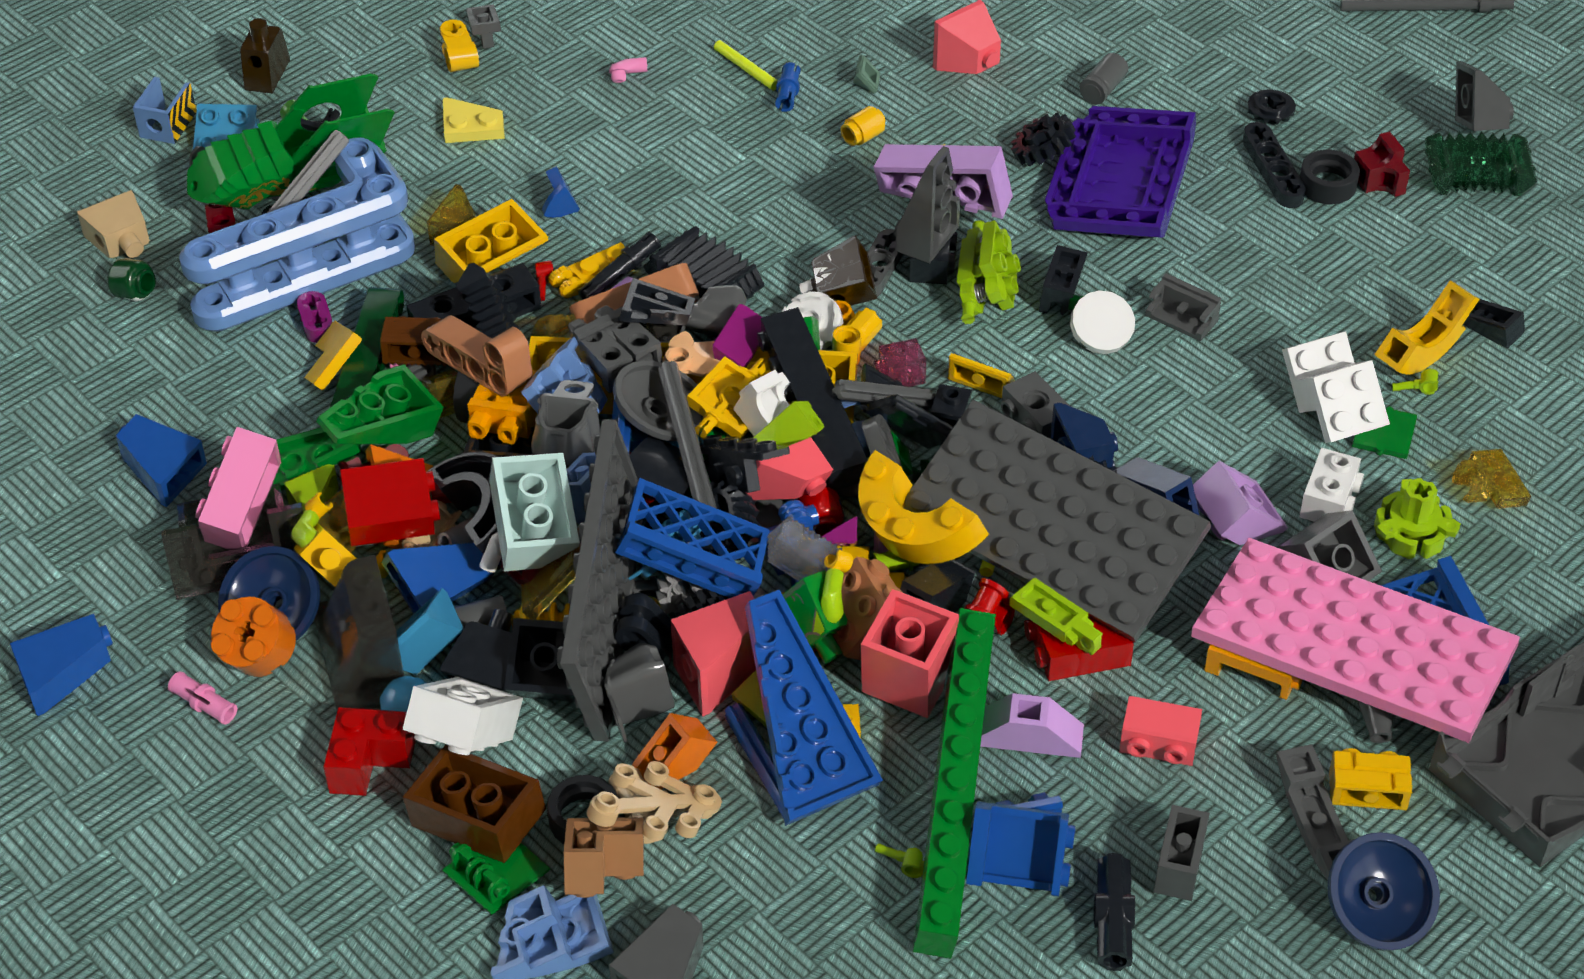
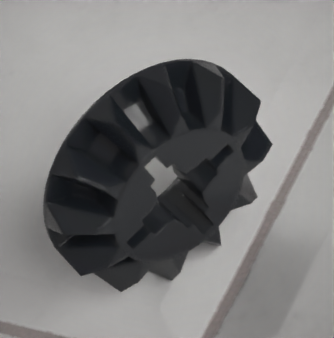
M1260 90L1252 94L1248 100V113L1254 115V120H1264L1265 124L1274 122L1278 125L1280 121L1288 122L1295 113L1296 104L1293 98L1279 90Z

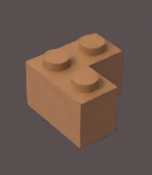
M644 817L617 818L615 824L610 827L598 826L591 822L589 818H567L564 842L565 895L589 898L596 894H604L606 876H614L621 880L632 879L635 876H644Z

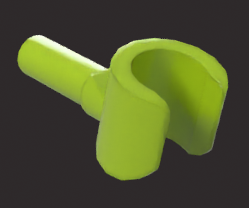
M1431 368L1425 369L1421 372L1420 379L1392 383V391L1420 389L1422 393L1432 395L1438 389V371Z
M880 843L876 845L875 852L902 862L901 871L903 874L911 878H920L922 876L924 861H922L923 854L920 849L909 848L904 852Z

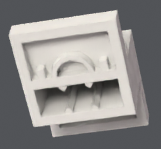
M1346 331L1282 349L1299 413L1317 411L1325 443L1390 424L1373 361L1354 363Z

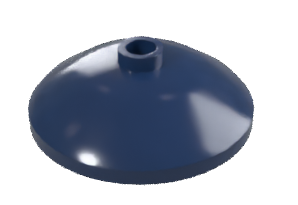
M278 546L255 549L241 557L226 574L219 591L218 611L220 612L222 605L230 599L257 597L274 607L277 601L282 599L283 604L278 610L288 617L291 626L294 627L297 641L312 624L319 607L320 587L317 575L308 562L290 549Z
M1377 832L1355 838L1346 844L1336 855L1328 876V898L1337 922L1350 937L1366 947L1382 951H1392L1411 946L1428 933L1438 914L1440 889L1434 868L1425 854L1416 845L1401 836ZM1370 888L1376 893L1375 901H1372L1369 897L1368 892Z

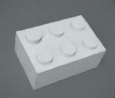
M460 677L413 686L402 730L414 733V739L420 742L436 744V741L448 744V750L451 752L470 755L472 751H484L486 747H497L499 743L513 740L523 697Z

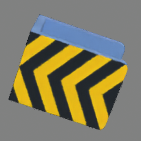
M154 77L133 106L140 138L172 144L178 141L196 114V106L190 83L183 85L167 110H164L166 104L160 78ZM155 121L161 124L162 130L152 128Z

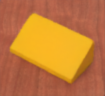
M953 353L949 355L948 379L1002 398L1003 386L1015 381L1010 373Z

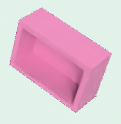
M236 427L233 437L227 436L221 451L224 459L220 468L215 467L213 469L208 484L212 488L208 498L201 499L195 517L199 519V528L205 542L244 554L280 467L281 458L276 439Z

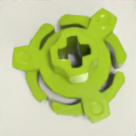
M1422 478L1403 479L1400 491L1384 497L1381 507L1377 509L1374 521L1376 536L1384 541L1394 554L1407 559H1413L1417 546L1422 543L1420 555L1428 559L1441 552L1446 538L1449 536L1456 537L1461 523L1453 519L1450 507L1443 505L1440 508V498L1437 496L1438 490L1433 482L1424 481ZM1389 514L1390 519L1386 520L1385 517ZM1431 534L1435 536L1433 538L1426 539L1427 535Z

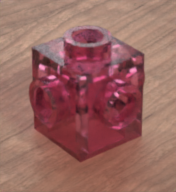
M916 338L879 346V360L874 361L875 369L894 380L900 381L906 387L926 383V358Z

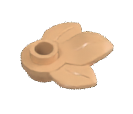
M687 331L675 335L669 341V349L666 351L662 362L665 360L668 362L675 361L679 370L683 373L705 377L720 360L714 359L712 346L715 341L694 342L692 336Z

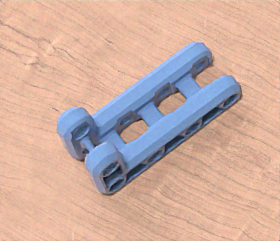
M351 138L347 146L334 160L337 174L345 185L190 241L181 250L179 256L183 275L188 280L197 284L215 283L199 290L191 300L190 306L194 322L199 327L214 332L232 328L297 303L298 297L305 292L317 291L322 294L401 265L414 254L415 242L413 232L400 214L407 207L408 203L405 182L374 142L365 138Z

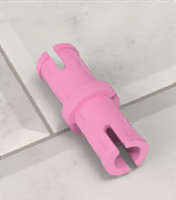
M181 671L171 677L168 683V690L188 701L190 707L195 711H204L224 725L230 723L236 716L237 705L216 694L215 689L209 684H200Z

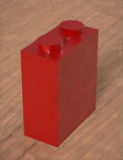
M424 458L340 470L351 546L435 534L434 521L440 520L437 499L430 500L429 492L435 491L433 471H426Z
M1089 618L1094 623L1093 627L1102 632L1101 648L1093 655H1090L1079 649L1076 643L1073 646L1068 645L1032 620L1024 621L1026 638L1028 641H1033L1035 645L1034 655L1036 664L1039 669H1044L1048 682L1131 666L1134 642Z

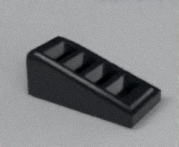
M1482 299L1473 308L1475 312L1473 314L1470 313L1463 323L1468 328L1506 348H1509L1518 340L1525 331L1523 312Z

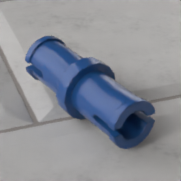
M793 62L783 65L781 78L778 79L776 85L778 94L775 105L779 109L782 103L781 111L783 112L793 109L795 96L800 89L798 79L801 69L797 65L794 71L795 63Z

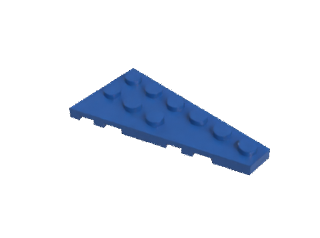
M780 589L750 600L745 606V612L785 826L872 789L878 786L883 779Z

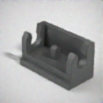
M1165 273L1162 280L1151 291L1149 298L1154 300L1149 304L1145 312V316L1201 341L1218 322L1222 298Z

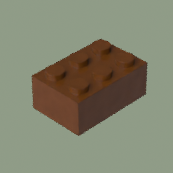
M445 744L403 796L411 826L455 844H467L471 847V850L505 863L546 810L539 780L473 754L462 755L448 750L449 745Z

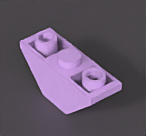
M1012 693L985 706L980 747L1081 758L1084 724L1050 697Z

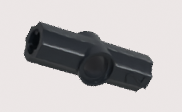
M1108 853L1106 856L1097 859V893H1095L1093 921L1094 928H1097L1098 965H1102L1110 971H1121L1125 967L1132 966L1133 959L1132 930H1134L1135 895H1131V862L1118 853Z

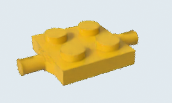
M724 356L687 395L689 407L704 417L695 426L697 435L701 432L700 437L705 438L715 426L732 437H739L740 440L749 432V429L733 408L741 397L739 392L750 382L760 378L769 369L767 361L763 363L764 359L760 358L750 369H747Z

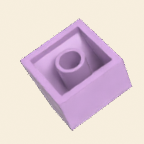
M1221 461L1213 465L1193 484L1198 509L1205 516L1209 517L1212 522L1211 530L1223 541L1228 539L1238 545H1243L1248 538L1259 540L1283 533L1288 529L1258 482Z

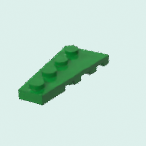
M321 427L277 439L281 464L267 498L284 490V482L327 464L336 465L360 453V444H336Z

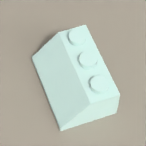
M551 453L492 458L489 483L504 572L540 569L579 547L580 542L564 454Z

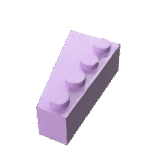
M884 145L873 167L880 192L911 199L927 165L938 151L945 146L949 148L953 166L950 179L956 181L957 185L953 195L959 197L960 205L965 206V211L977 213L978 210L992 212V217L1003 219L1013 194L1001 146Z

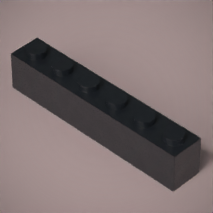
M799 307L762 317L761 332L757 333L759 346L762 352L767 351L770 356L768 358L770 371L776 370L778 374L783 372L790 382L784 391L786 401L790 402V404L794 401H809L812 409L824 424V428L811 438L833 468L832 473L825 482L826 486L839 490L859 484L862 471L868 461L841 400L833 395L832 389L835 387Z

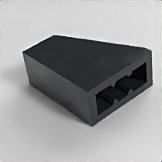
M954 560L931 564L904 579L900 590L907 595L956 613L967 600L975 571Z

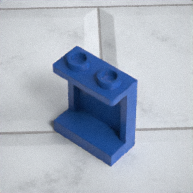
M978 801L975 807L966 884L982 886L983 882L1046 890L1051 891L1052 896H1059L1060 886L1068 887L1071 864L1063 863L1065 848L1073 849L1076 827L1068 825L1069 814Z

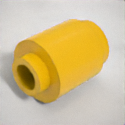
M867 106L845 120L840 129L841 135L850 146L862 145L885 130V117L879 109Z

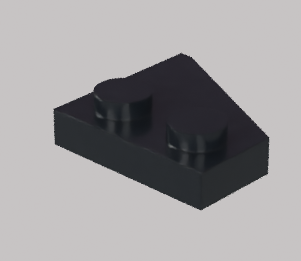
M633 278L619 320L623 322L687 326L695 298Z

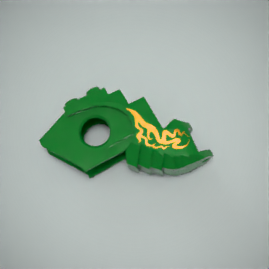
M370 73L315 86L309 85L291 105L290 111L278 124L275 121L257 124L258 128L242 130L240 134L227 135L228 139L210 142V146L197 153L198 156L192 160L193 164L187 170V194L202 203L243 210L250 209L263 199L281 196L335 130L343 133L348 139L356 137L368 139L385 153L387 150L383 139L395 112L391 109H383L369 113L367 109V104L378 80V75ZM334 103L341 108V116L337 120L324 121L316 131H308L301 126V118L305 112L318 104ZM333 161L309 192L325 187H333L342 181L337 174L335 161Z

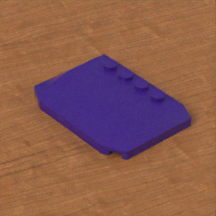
M1092 106L1088 109L1089 115L1084 119L1077 118L1072 123L1076 130L1074 132L1076 138L1070 140L1072 145L1065 147L1064 153L1060 155L1045 197L1046 210L1054 230L1165 237L1194 142L1196 112Z

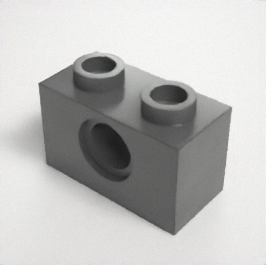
M1036 371L1003 386L1001 402L1003 414L1051 439L1053 405L1055 403L1070 405Z
M1176 805L1171 806L1157 868L1154 893L1192 901L1210 813Z

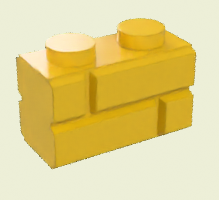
M1353 748L1333 751L1329 768L1330 799L1332 804L1407 810L1412 794L1410 756L1398 755L1392 751H1384L1379 754L1361 753Z

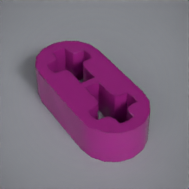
M308 291L298 297L297 307L306 338L311 342L317 343L333 322L325 296L317 291ZM310 306H315L316 310L311 311ZM320 323L321 327L316 328L314 324Z

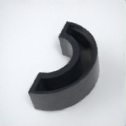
M486 452L463 453L440 462L428 471H433L434 481L458 511L464 512L473 506L480 505L475 516L464 528L476 547L484 554L491 536L498 532L489 483L492 458L497 456Z

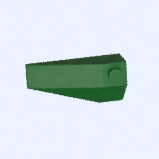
M404 364L379 371L372 376L371 381L364 387L360 385L346 400L341 399L318 416L316 422L336 444H409L433 436L444 407Z

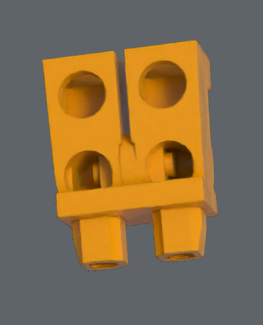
M532 370V376H533L538 370ZM527 383L503 397L479 384L473 398L467 404L470 416L467 424L469 436L471 438L483 439L488 432L498 434L499 440L507 444H515L519 437L529 439L532 433L531 428L536 425L535 419L538 414L521 393Z

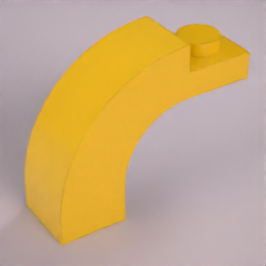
M1450 280L1429 312L1420 322L1408 330L1402 331L1392 328L1374 355L1402 374L1411 375L1423 371L1439 360L1460 338L1466 329L1462 326L1480 299Z

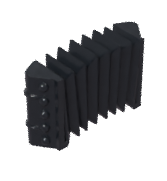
M697 226L684 231L683 235L677 236L673 242L667 243L656 254L650 255V260L644 264L645 271L650 275L677 264L687 263L700 298L709 287L739 286L743 289L747 299L752 298L756 292L764 287V282L756 268V264L749 265L748 258L742 260V252L734 255V247L726 250V241L716 245V236L709 240L707 239V232L699 236V228Z
M470 263L460 280L455 284L459 292L467 296L463 301L470 304L468 310L474 314L471 318L478 323L475 328L490 338H494L510 327L521 330L517 324L513 323L517 317L510 313L512 307L504 303L507 296L500 293L504 287L496 282L492 275L487 274L484 268L475 263Z

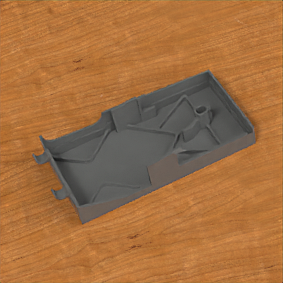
M1584 642L1513 686L1509 694L1499 705L1482 716L1469 743L1451 736L1444 737L1445 733L1441 731L1438 734L1429 770L1539 867H1542L1584 836Z

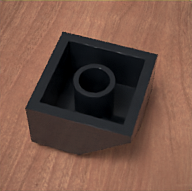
M523 618L513 619L504 686L505 691L523 698L575 702L572 689L567 688L565 673L563 669H559L557 664L558 648L564 645L565 639L563 622Z

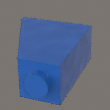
M135 414L116 434L122 459L158 502L165 507H168L207 464L201 440L138 414Z
M474 543L393 549L386 554L381 562L413 614L441 588L448 593L453 602L488 582L495 573L483 570L479 566L483 553Z
M94 614L10 643L37 716L46 713L111 661L107 650L108 646L113 645L111 636L106 625L99 627Z

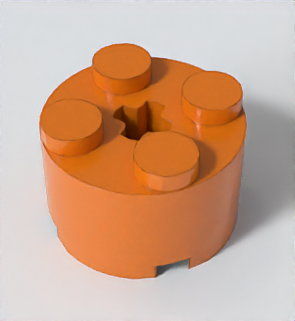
M241 597L230 599L222 605L212 626L211 648L222 661L244 674L253 677H264L272 674L271 671L280 665L284 666L289 661L295 648L296 634L294 627L291 626L288 617L283 612L260 598Z

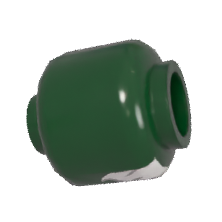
M122 258L115 261L110 267L107 283L109 290L114 296L120 299L141 301L147 298L154 290L156 278L153 269L148 263L141 260Z

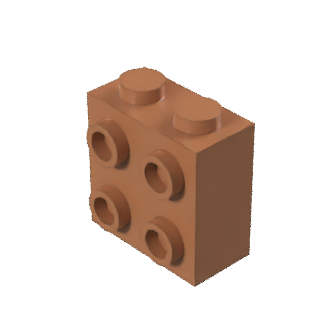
M856 557L850 570L844 573L841 592L843 610L848 621L847 625L833 636L843 651V655L847 658L861 660V643L891 590L894 589L902 592L896 587L889 576L887 566L879 560Z

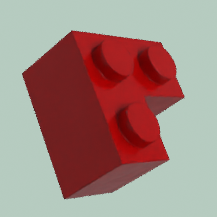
M338 707L323 766L330 794L366 796L373 766L410 769L416 739H414V733L402 730L407 712Z

